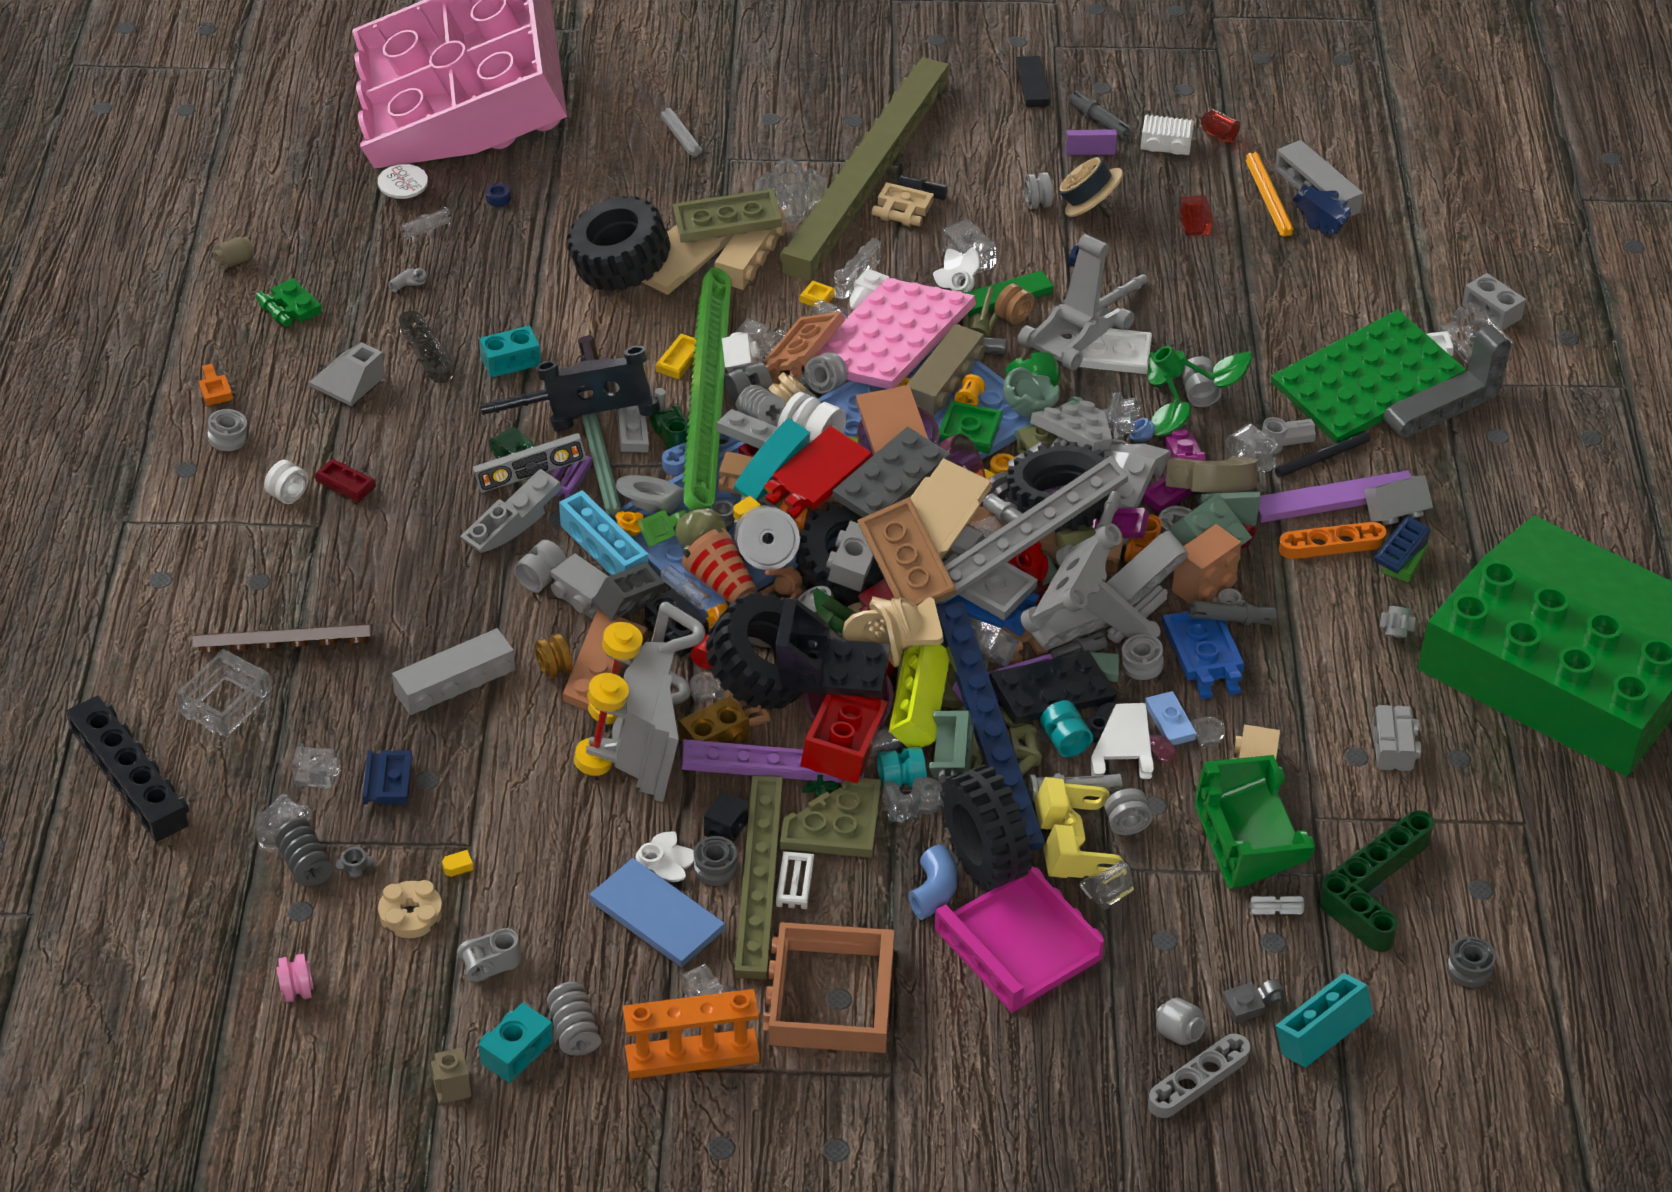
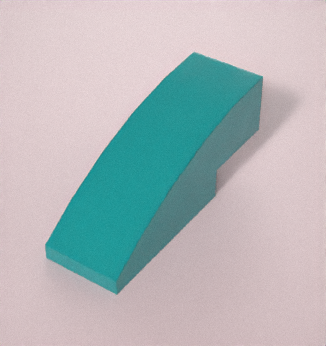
M787 418L751 459L734 484V490L745 497L751 496L758 502L768 492L764 489V485L773 480L772 475L810 443V432L790 418Z

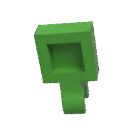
M663 509L637 521L648 547L675 536L676 533L673 527L677 525L680 517L687 513L684 509L668 516L666 510Z

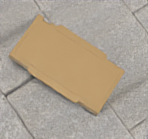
M675 225L667 232L671 247L666 262H663V267L659 272H654L651 279L648 281L645 279L642 283L669 295L722 250L733 235L681 243L677 225Z
M944 458L932 475L925 477L910 497L941 560L993 487L990 480Z

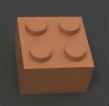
M1215 524L1183 546L1189 554L1174 570L1172 591L1190 605L1192 600L1211 602L1220 591L1231 588L1235 584L1238 562L1240 560V540Z

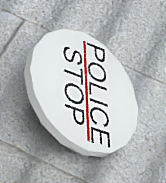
M410 164L391 166L382 171L378 177L380 191L388 197L396 199L417 196L428 186V176L425 171L418 166Z

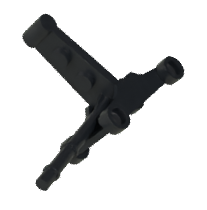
M583 336L578 339L582 355L580 356L581 363L564 369H558L557 362L546 361L537 365V374L539 379L544 381L545 390L528 394L522 393L519 396L480 404L482 414L485 415L549 400L553 412L550 421L554 431H564L573 426L572 417L637 405L640 415L651 416L658 413L661 408L658 398L653 396L650 391L644 362L648 359L645 347L637 345L624 351L625 358L610 359L603 357L599 360L593 336ZM609 381L616 382L619 385L618 392H610ZM593 391L592 396L589 398H583L578 395L580 392Z

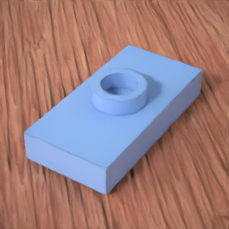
M1173 691L1145 699L1146 708L1168 747L1196 739V731Z

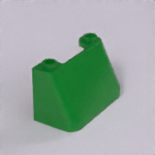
M1274 755L1204 762L1195 793V806L1219 869L1229 889L1243 888L1309 861L1311 854L1314 853L1315 845L1313 838L1308 836L1304 830L1294 832L1279 797L1280 785L1284 783V772L1282 767H1278Z

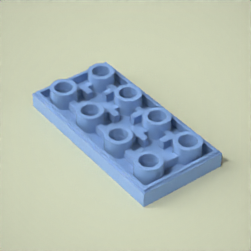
M634 858L630 859L589 894L590 902L681 968L725 930V923Z

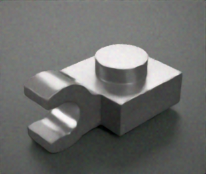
M1278 979L1268 980L1258 989L1250 982L1223 991L1222 1000L1233 1021L1239 1023L1264 1015L1265 1005L1281 1001L1278 992L1282 991L1283 988Z

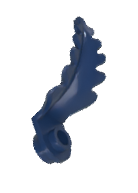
M1303 184L1292 199L1297 203L1296 207L1304 212L1308 226L1311 229H1316L1320 225V231L1323 235L1328 230L1330 236L1338 234L1351 215V208H1344L1347 205V201H1337L1339 193L1335 190L1318 191L1311 185L1308 187Z

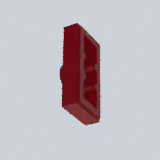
M333 458L314 474L316 482L358 503L376 487L375 479Z

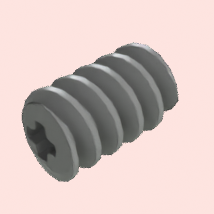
M759 385L746 387L735 403L739 412L776 427L781 413L786 406L785 401L780 396Z
M578 982L562 983L556 986L547 997V1005L553 1019V1026L556 1029V1036L559 1039V1046L564 1053L575 1056L593 1052L601 1044V1037L598 1035V1027L595 1024V1017L592 1014L588 995L584 992L585 987L583 984Z

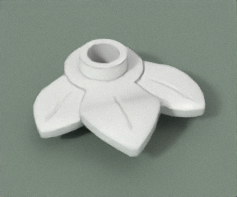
M972 247L963 255L954 249L948 248L944 258V268L933 272L936 283L942 288H951L955 292L963 290L964 293L971 291L975 283L974 275L980 266L977 250ZM966 278L965 284L961 286V280Z
M664 832L654 836L651 843L642 845L636 853V860L665 881L679 882L686 878L684 869L694 863V850L676 845V832Z

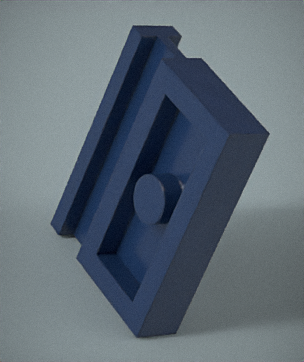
M368 750L362 795L363 805H368V802H377V805H408L413 762L412 750H382L381 753H373L372 750Z

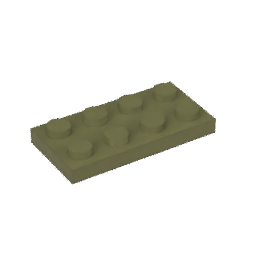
M773 188L672 204L681 243L782 227V218Z

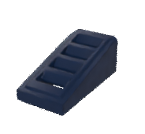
M1409 516L1406 517L1374 556L1373 561L1398 574L1428 544L1430 528ZM1390 553L1396 556L1397 558H1399V560L1389 556L1388 554Z

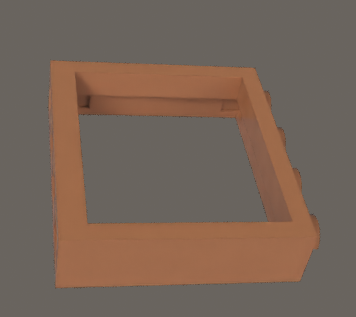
M780 922L779 936L772 938L771 954H776V960H770L769 979L774 980L773 986H767L766 1005L771 1006L770 1012H764L763 1032H769V1045L886 1053L894 930ZM788 951L880 956L874 1028L781 1021Z

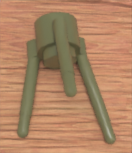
M992 287L988 288L981 314H975L969 320L967 313L962 318L963 327L984 334V337H990V332L998 318L995 312L990 321L986 317L993 292Z

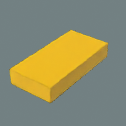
M680 334L656 363V372L679 380L694 362L695 338Z

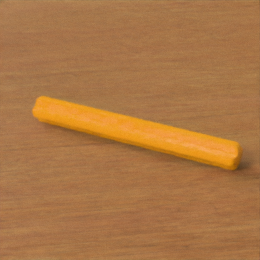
M1257 152L1253 154L1248 153L1246 163L1282 237L1292 236L1294 227L1260 155Z

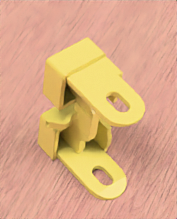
M1044 778L1034 803L1040 829L1051 830L1043 848L1049 877H1114L1125 869L1124 860L1119 855L1085 852L1079 849L1085 842V833L1081 816L1072 808L1097 810L1103 807L1106 800L1110 797V793L1106 788L1064 783L1063 779ZM1086 796L1100 797L1097 800L1083 799ZM1099 864H1112V865H1114V866L1109 867V868H1107V867H1098Z

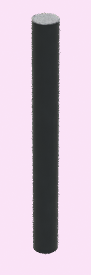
M1367 432L1360 433L1275 468V474L1278 478L1365 444L1370 441V436Z

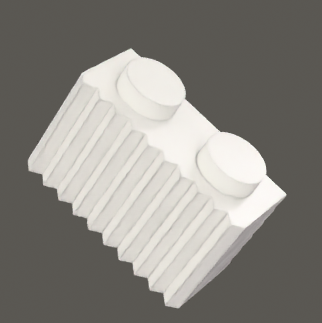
M1145 115L1140 150L1189 155L1194 121L1192 119L1184 120L1183 118L1174 119L1168 116L1164 118L1158 115Z

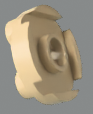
M427 880L389 884L384 888L383 896L378 905L382 926L386 930L388 928L394 931L395 936L401 938H416L431 931L430 927L436 921L437 924L439 923L443 913L441 897L434 889L433 884ZM416 906L412 913H407V909L404 908Z

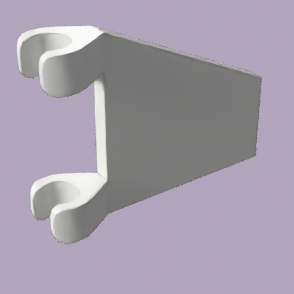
M1146 703L1115 705L1091 757V776L1104 775L1106 770L1104 760L1139 759L1140 778H1152L1154 766L1151 756Z

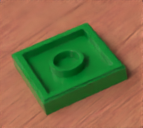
M950 401L937 434L936 443L990 454L1002 421L1003 411Z

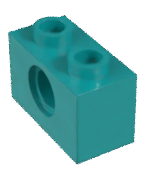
M522 1002L514 1011H509L493 1031L487 1032L481 1038L478 1044L480 1063L508 1083H511L554 1042L552 1022Z

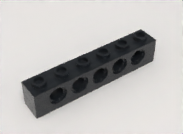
M97 695L66 710L71 732L155 843L188 827L186 813L189 812L186 801L182 796L177 797L174 794L175 791L170 780L167 777H161L154 759H147L142 744L139 740L134 741L131 738L128 726L124 721L120 723L117 720V714L110 703L105 704L100 696Z

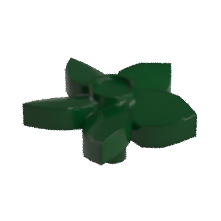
M817 775V781L808 780L810 784L802 788V793L816 791V797H819L826 792L830 794L839 787L831 780L824 782L823 775Z

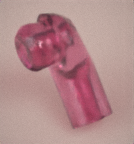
M1149 734L1151 751L1160 760H1172L1175 757L1176 749L1167 737Z

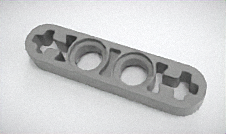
M1239 1034L1225 1036L1155 1085L1149 1093L1148 1109L1150 1112L1160 1118L1173 1116L1242 1067L1248 1061L1250 1043L1247 1038ZM1229 1048H1231L1232 1050H1235V1051L1231 1052L1230 1054H1228V1053H1229ZM1206 1062H1213L1220 1067V1070L1208 1072L1202 1065ZM1182 1079H1190L1195 1082L1196 1087L1185 1089L1178 1082ZM1170 1097L1169 1104H1167L1164 1100Z

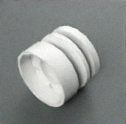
M798 392L787 402L777 427L787 418H790L810 432V440H814L829 426L844 434L846 413L844 409L827 402L821 403L815 397Z

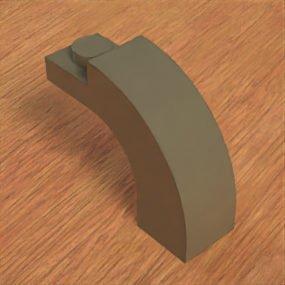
M1231 456L1223 461H1202L1169 457L1166 486L1206 493L1249 491L1257 486L1259 459Z

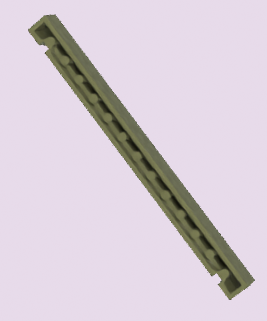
M922 57L917 65H913L909 76L903 79L900 89L893 93L890 103L884 106L880 117L874 120L870 131L864 134L860 145L854 148L850 159L844 162L840 173L834 176L830 187L824 190L820 201L814 204L811 214L808 218H804L801 228L798 232L793 233L791 242L782 249L780 254L782 273L807 281L812 280L819 270V263H824L937 100V94H941L947 86L949 64Z

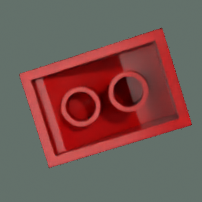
M826 694L805 738L800 766L858 784L867 765L888 702L878 698Z

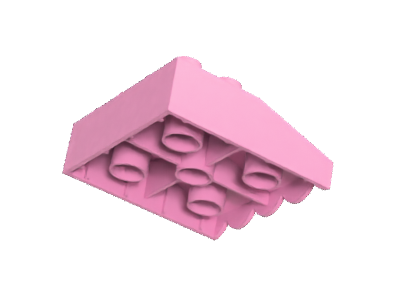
M423 0L353 29L354 39L359 52L355 53L354 59L361 79L356 83V89L363 108L358 113V119L365 138L364 141H361L360 147L374 169L475 154L491 147L493 149H503L512 144L516 137L536 129L538 131L550 130L558 125L561 119L567 117L551 0Z

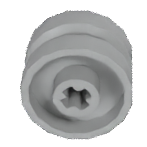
M762 505L751 508L741 516L735 528L734 540L740 555L747 563L757 569L770 570L782 568L794 558L799 549L800 534L797 524L789 514L777 507ZM770 533L773 536L772 542L767 541L764 543L762 540L763 535Z

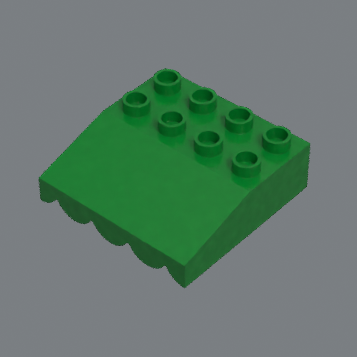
M1534 515L1489 551L1429 619L1417 670L1629 777L1672 720V581Z

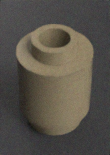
M239 236L217 244L213 256L217 265H222L224 269H228L249 261L250 257L254 256V249L247 237L241 238Z

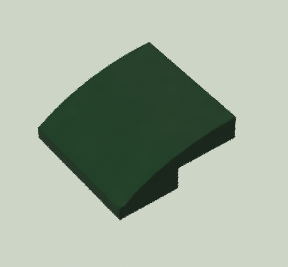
M816 587L813 596L819 616L830 627L842 634L845 621L856 612Z

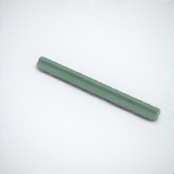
M597 413L582 415L583 424L605 510L610 517H613L618 512H621V505Z

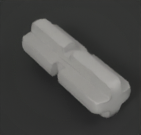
M1252 896L1250 900V910L1254 915L1275 914V911H1279V914H1302L1305 908L1302 896H1279V899H1275V896Z

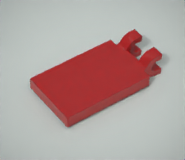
M829 426L772 475L773 480L764 485V489L770 492L766 495V500L775 505L787 492L791 495L785 498V503L790 506L786 513L793 519H796L807 506L815 510L827 500L838 485L872 457V452L834 427Z

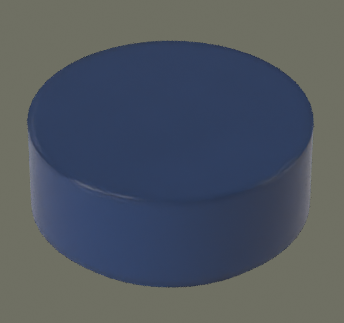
M504 184L490 185L485 191L486 201L492 206H504L511 200L510 188Z

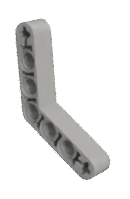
M1166 531L1154 539L1106 583L1129 604L1134 606L1188 557L1189 553L1171 531ZM1086 607L1077 612L1059 609L1042 629L1030 632V634L1043 650H1049L1070 642L1075 638H1080L1106 628L1110 624Z

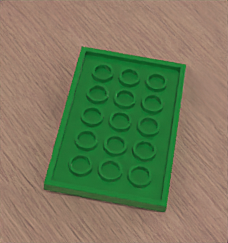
M1397 309L1272 374L1271 383L1309 419H1312L1313 423L1333 442L1338 443L1383 421V415L1391 405L1464 373L1466 369Z

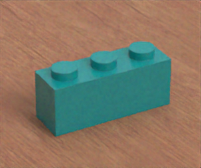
M1342 973L1275 1025L1282 1055L1306 1068L1371 1017L1373 1010L1367 984Z

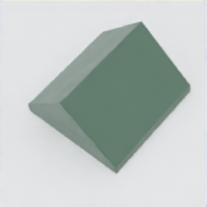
M1260 492L1219 493L1239 521L1247 526L1256 525ZM1216 493L1195 495L1196 508Z

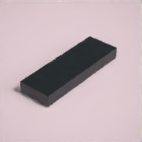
M1040 56L1016 57V67L1025 107L1050 106V97Z

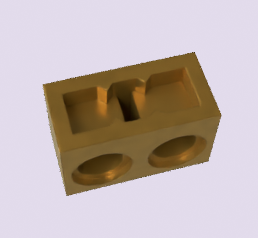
M728 696L679 720L680 741L683 743V739L741 744L749 739V718L735 701Z

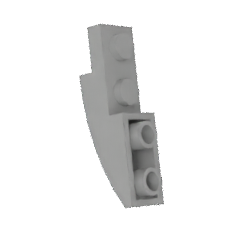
M539 469L506 502L500 499L496 501L460 536L461 539L480 553L497 548L514 539L545 514L543 506L562 489L560 481Z

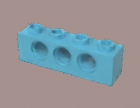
M583 490L559 502L561 527L611 576L646 562L648 563V553Z

